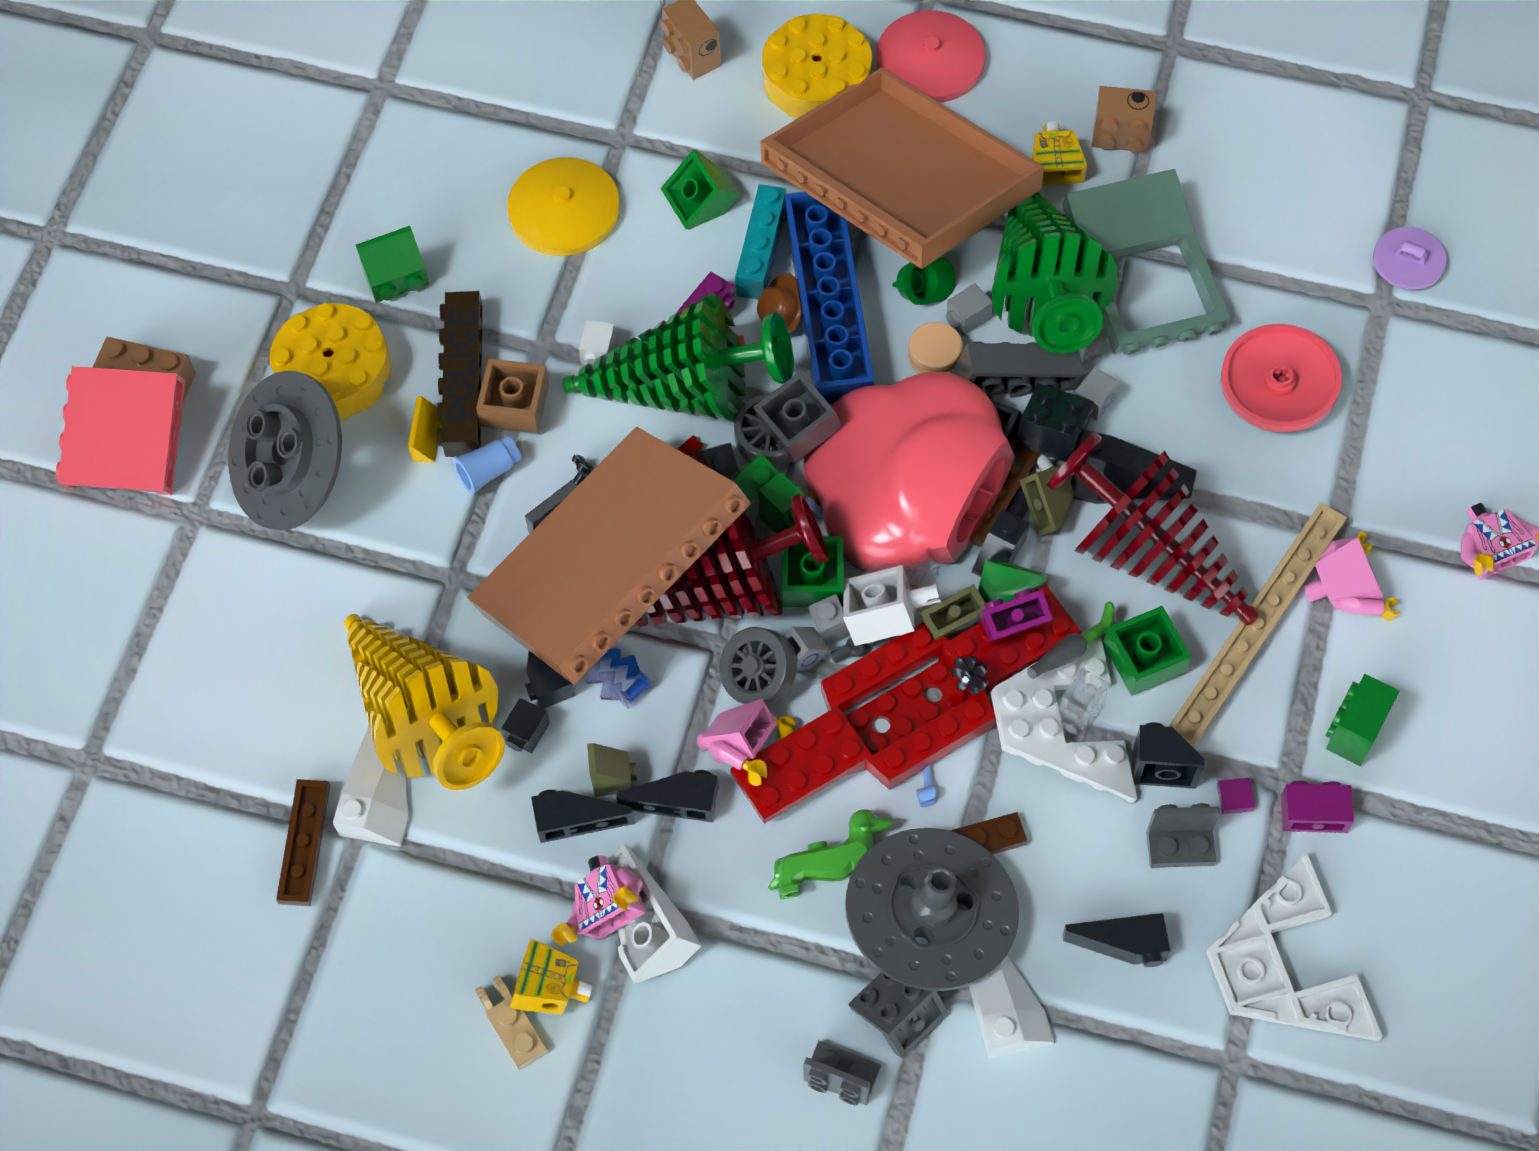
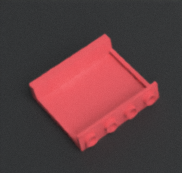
M72 366L71 375H68L66 380V389L69 393L68 402L63 407L64 433H61L59 438V447L62 452L61 460L56 465L58 483L67 488L83 486L151 491L160 495L172 496L185 379L177 373Z

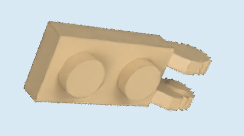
M500 975L493 978V984L497 991L501 993L504 1001L493 1007L487 991L482 986L476 988L475 992L486 1009V1016L520 1070L548 1052L525 1012L509 1008L513 995L511 996Z

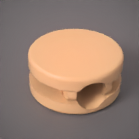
M929 322L919 326L912 333L909 340L908 359L911 367L918 374L925 372L952 373L962 354V338L956 329L942 322Z

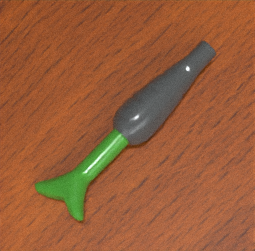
M1110 601L1106 602L1098 624L1082 634L1071 633L1056 643L1037 663L1027 669L1028 676L1035 679L1043 673L1066 665L1084 655L1089 643L1105 634L1107 628L1119 624L1115 619L1113 603Z

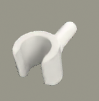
M1041 455L1034 468L1037 472L1054 468L1055 466L1052 462L1056 459Z

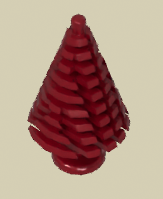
M1093 431L1046 484L1047 487L1055 491L1060 489L1071 476L1075 475L1113 507L1074 551L1083 555L1115 518L1121 514L1126 521L1093 556L1092 560L1101 563L1135 526L1140 532L1110 567L1116 570L1122 568L1137 550L1150 539L1154 544L1127 575L1138 578L1159 554L1164 551L1168 556L1151 574L1150 578L1146 581L1147 583L1154 586L1157 585L1178 564L1182 567L1181 570L1164 590L1172 594L1175 593L1192 575L1196 581L1186 591L1183 598L1193 601L1206 587L1210 593L1200 606L1211 609L1221 599L1226 605L1219 611V614L1229 617L1234 612L1245 625L1253 624L1258 619L1259 612L1253 606H1249L1243 601L1248 596L1244 586L1235 594L1230 590L1231 586L1238 579L1234 569L1222 580L1216 577L1228 562L1225 555L1221 553L1208 568L1202 564L1219 544L1215 536L1213 535L1195 555L1189 552V549L1208 528L1204 518L1180 543L1174 539L1198 512L1195 502L1193 501L1166 531L1160 526L1188 495L1189 491L1185 484L1153 518L1146 514L1179 477L1175 467L1139 506L1132 501L1170 459L1165 450L1126 493H1123L1088 460V457L1101 443V436L1096 431Z
M802 493L796 494L790 499L796 524L762 540H759V537L756 538L755 529L744 511L635 624L637 626H647L648 613L650 619L656 625L668 622L667 615L673 622L685 623L687 621L686 613L690 619H694V622L705 621L706 613L712 619H725V611L726 613L729 612V616L734 619L743 618L742 614L745 615L744 609H747V613L751 617L764 616L763 605L770 615H782V599L772 570L769 571L767 557L805 542L810 554L817 563L821 564L830 560L819 525Z

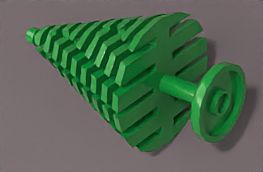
M1036 192L1007 213L992 285L993 309L1001 320L1005 299V307L1008 312V328L1022 334L1026 313V319L1029 321V336H1033L1040 347L1052 353L1065 354L1075 352L1088 346L1101 331L1103 326L1102 311L1109 305L1118 285L1117 265L1110 252L1107 251L1105 253L1102 245L1077 226L1068 216L1066 217L1065 214L1057 211V208L1052 206L1051 202L1043 198L1039 192ZM1093 293L1095 295V298L1098 295L1097 303L1094 299H1092Z
M711 293L701 298L702 302L692 303L679 314L675 313L670 316L667 322L663 320L653 329H648L638 335L641 340L634 337L625 342L627 346H619L613 349L612 352H609L607 356L602 355L595 359L593 366L588 363L581 367L578 376H565L562 386L566 393H575L581 390V393L586 397L595 398L598 395L601 399L609 401L615 399L625 404H628V399H630L637 406H650L660 410L667 409L676 413L684 412L693 416H697L695 413H699L707 418H719L724 421L735 422L736 415L734 413H737L744 404L738 397L745 396V382L741 379L745 378L744 363L764 360L771 378L779 384H784L792 378L794 372L791 338L786 322L781 314L773 312L763 318L761 342L740 345L739 337L728 327L735 326L730 311L721 297Z

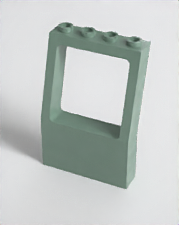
M1176 169L1066 194L1062 202L1066 217L1068 216L1077 226L1102 245L1105 253L1107 251L1110 252L1113 259L1177 245L1180 248L1206 312L1204 315L1130 332L1126 330L1112 296L1109 305L1105 307L1102 314L1103 326L1114 354L1123 352L1124 355H1130L1139 352L1141 347L1151 345L1152 348H1159L1167 345L1170 340L1179 339L1180 342L1195 338L1196 334L1206 332L1207 335H1214L1224 330V327L1231 318L1195 234ZM1093 293V299L1096 301V303L1098 300V295L1095 298V295Z

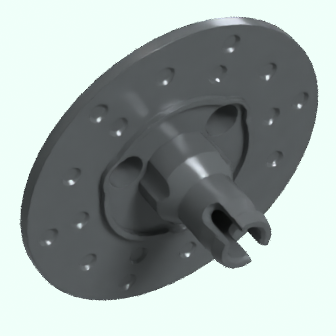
M282 371L268 376L248 394L233 424L228 450V467L232 489L244 513L256 524L268 529L289 530L310 520L326 502L338 475L342 455V430L339 414L329 392L312 376L296 371Z
M917 828L901 831L882 839L873 845L858 861L851 874L846 891L845 914L847 924L860 952L869 963L885 976L916 989L947 991L963 988L980 981L1001 964L1011 949L1019 923L1018 899L1013 883L1004 867L986 848L977 842L948 830ZM902 886H910L914 891L906 892L902 889ZM957 904H964L969 910H961L957 907ZM923 937L929 944H920L915 938Z

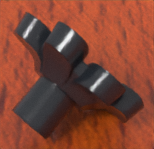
M574 454L571 460L577 466L578 473L572 481L578 486L595 468H593L592 464L585 461L583 456Z
M973 655L967 658L961 656L954 660L956 667L951 669L953 677L960 678L956 683V687L960 691H964L969 687L970 693L977 695L986 688L988 680L984 675L988 672V667L984 662L977 661V658Z

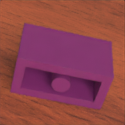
M1301 780L1285 785L1281 794L1283 831L1348 833L1354 823L1351 785H1341V783L1335 781L1316 785Z

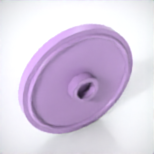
M1400 227L1388 231L1378 240L1373 253L1374 265L1381 277L1396 287L1408 290L1423 289L1436 283L1442 276L1447 262L1445 250L1438 239L1432 234L1414 227Z

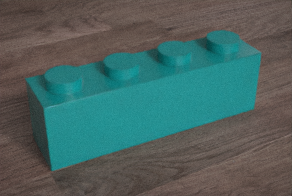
M758 185L735 276L736 296L759 300L763 290L768 287L785 218L784 194H787L786 188Z

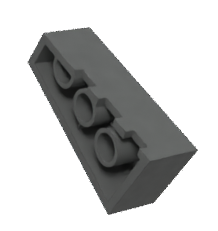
M980 341L966 344L951 373L973 382L992 400V395L1009 393L1010 398L1021 397L1030 390H1034L1037 383L1062 391L1075 390L1085 375L1079 350L1061 354L1049 352L1040 347L1036 342L1012 344L1010 342L983 343Z

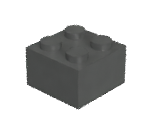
M802 371L753 407L761 423L794 463L842 428L835 410Z

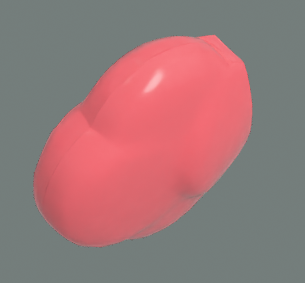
M946 372L920 373L891 385L861 387L840 397L830 406L837 413L842 428L806 454L803 463L807 487L823 509V520L827 536H843V557L853 566L873 573L903 565L905 573L935 563L955 562L971 543V535L977 533L983 524V518L988 510L991 511L1006 481L1015 457L1003 433L1001 418L992 400L973 382L964 377Z

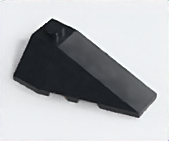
M1083 429L1079 446L1093 431ZM1098 433L1101 436V443L1088 457V460L1123 493H1126L1160 455L1117 437ZM1169 459L1132 501L1135 502V499L1147 498L1174 467L1179 477L1158 500H1169L1184 484L1189 491L1184 499H1190L1197 470ZM1075 475L1071 477V486L1074 492L1072 499L1094 504L1107 503L1079 477Z

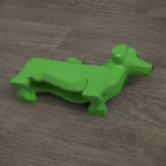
M868 809L858 810L850 817L849 837L845 842L832 846H827L826 841L814 842L808 845V850L792 853L777 859L774 864V879L768 886L769 890L778 888L780 900L798 897L799 890L797 884L802 883L804 880L836 882L848 878L858 861L874 845L872 835L890 829L893 819L876 817Z

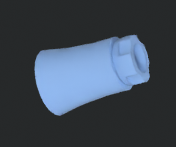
M508 436L501 440H495L472 452L454 457L453 465L465 488L471 494H475L487 483L512 469L513 465L522 460V456L514 440Z

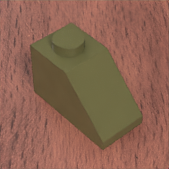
M1061 466L1040 471L1020 479L1039 537L1061 529L1074 494L1070 478L1058 490L1054 491L1046 486Z
M973 584L942 600V603H937L920 612V616L933 638L938 640L944 636L958 635L980 623L979 613L986 609L984 606L985 602Z
M595 743L587 744L589 773L595 797L617 795L619 791L632 788L633 781H638L636 762L630 763L627 751Z

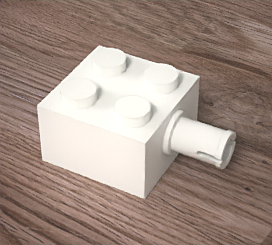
M903 565L844 580L843 619L855 646L914 632V612L916 608L942 603L941 591L937 583L912 590Z

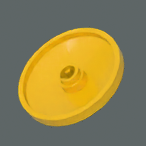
M561 157L540 162L520 175L510 190L507 210L514 233L525 245L547 255L571 256L593 249L612 233L618 222L620 201L613 179L601 167L587 160Z

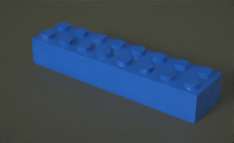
M805 192L784 194L785 218L794 274L799 288L802 307L801 318L813 386L829 404H832L843 395L855 389L874 386V375L847 221Z

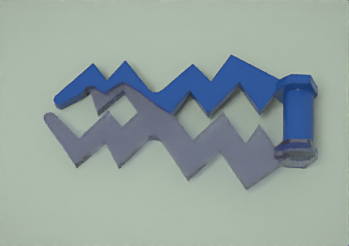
M609 649L587 673V684L603 683L600 695L601 700H620L628 709L631 707L632 701L645 689L648 690L651 687L647 676L640 672L635 655L621 658L620 649ZM611 659L610 669L612 671L599 672L600 661ZM628 668L626 681L637 680L623 692L622 682L614 684L615 670L613 669Z

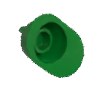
M942 256L923 269L909 262L901 267L896 281L892 283V287L897 288L903 298L915 305L940 302L947 299L952 293L955 286V272L950 262Z

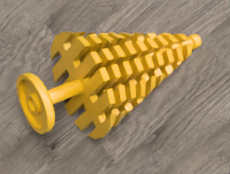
M351 614L346 617L344 627L348 631L347 640L354 661V668L357 673L368 724L371 728L375 752L385 769L398 776L393 758L394 755L397 761H401L402 768L408 778L424 777L419 754L422 759H426L428 769L432 774H435L440 784L450 790H466L488 778L500 764L505 751L503 736L496 727L492 726L498 709V687L490 672L476 663L473 664L470 661L460 659L456 655L429 646L413 637L408 636V640L406 636L400 633L395 634L394 630L381 626L369 619L362 620L357 614ZM481 704H483L486 718L490 724L481 722L478 706H481Z

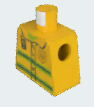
M1047 122L1043 126L1044 132L1035 134L1032 156L1034 161L1044 166L1042 186L1084 183L1087 164L1075 132L1072 130L1060 131L1058 122Z
M530 938L509 1008L560 1015L564 1013L569 998L587 1003L593 984L575 979L579 963L577 959Z

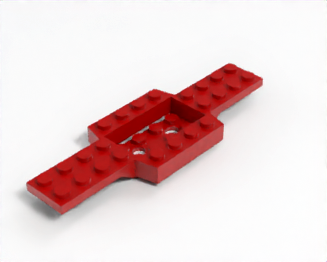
M1046 584L1033 591V593L1043 590L1053 620L991 643L987 639L982 622L951 640H948L945 636L935 640L925 622H922L914 627V632L894 638L821 681V693L828 712L759 751L754 758L748 759L750 762L753 760L765 762L767 778L761 776V785L755 786L750 784L748 781V771L745 769L740 771L732 767L730 768L731 775L764 824L842 777L863 770H867L886 788L891 789L993 728L996 718L988 699L992 689L1038 662L1065 636L1071 633L1081 634V630ZM973 655L977 658V661L984 662L988 667V672L984 675L988 680V685L977 695L971 694L969 687L964 691H960L956 687V683L960 678L953 677L951 669L956 667L954 664L956 658L961 656L967 658ZM939 656L937 663L932 664L927 669L905 680L886 693L881 694L848 715L843 714L846 710ZM929 688H937L941 691L942 698L937 702H929L924 697V692ZM879 718L887 720L890 724L889 730L885 733L875 732L872 728L874 720Z

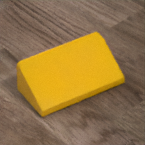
M423 396L416 398L408 448L413 462L433 463L438 447L436 432L437 428H441L442 421L438 420L437 407Z

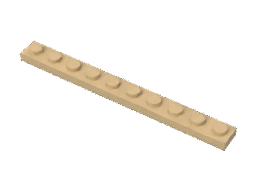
M1320 502L1251 604L1259 612L1258 619L1249 626L1240 620L1169 725L1193 748L1314 570L1316 562L1320 560V556L1345 524L1346 516Z

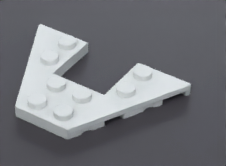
M1101 636L1089 643L1085 654L1075 661L1043 673L1035 679L1028 676L1027 669L1029 667L992 689L990 693L1003 751L1015 756H1023L1027 761L1036 765L1044 764L1059 770L1060 775L1079 783H1089L1100 792L1103 789L1127 799L1129 804H1133L1137 800L1124 740L1066 743L1054 690L1108 688L1111 684Z
M1307 853L1303 854L1238 921H1235L1208 948L1207 956L1229 1013L1232 1015L1378 1041L1383 1036L1357 974L1294 992L1273 939L1272 933L1327 918L1332 913Z

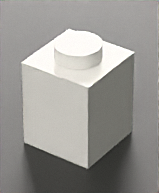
M592 320L585 321L578 348L581 364L586 365L589 363L593 366L595 359L602 355L607 356L609 352H612L616 343L614 324Z

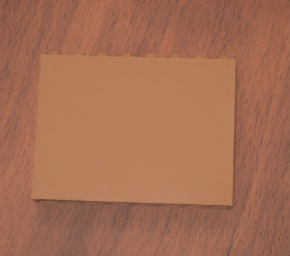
M879 68L868 75L860 84H853L760 141L761 164L920 269H923L1041 190L1043 183V165L883 68Z
M636 426L467 598L485 618L575 685L751 503L735 482Z

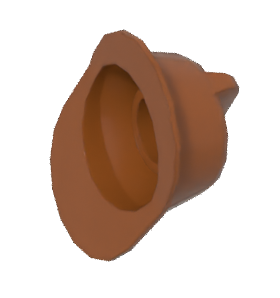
M783 273L773 279L770 285L763 290L757 303V314L760 320L763 321V318L769 313L778 312L786 322L789 334L794 332L800 323L802 307L796 278L790 273Z

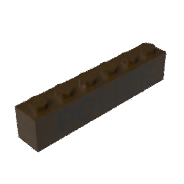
M480 291L445 292V304H440V319L444 321V328H439L440 345L444 346L443 353L438 355L439 369L443 370V378H438V393L442 395V403L437 404L438 420L442 421V428H437L436 436L437 445L443 447L445 457H457L481 448V426L476 410L482 386L483 304Z

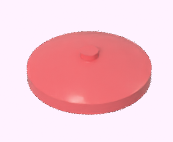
M936 10L917 11L898 18L884 30L877 45V69H885L937 102L944 103L963 96L977 84L984 70L985 47L977 30L961 17Z
M1289 324L1264 325L1244 333L1227 351L1221 370L1222 391L1232 410L1249 424L1272 432L1299 431L1320 422L1334 407L1342 384L1340 363L1331 347L1313 332Z

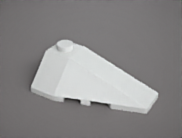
M370 726L367 728L341 792L333 824L339 836L401 847L409 820L405 772L401 761H397L394 755L393 758L398 776L385 769L375 752Z
M623 843L607 861L608 864L628 868L643 882L639 895L645 906L646 913L618 929L621 945L618 946L619 957L632 981L638 983L680 968L701 947V944L683 915L629 846Z
M1008 956L985 978L969 985L989 1059L1054 1044L1045 1010Z

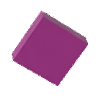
M1250 778L1218 780L1216 785L1222 814L1254 811L1255 802Z

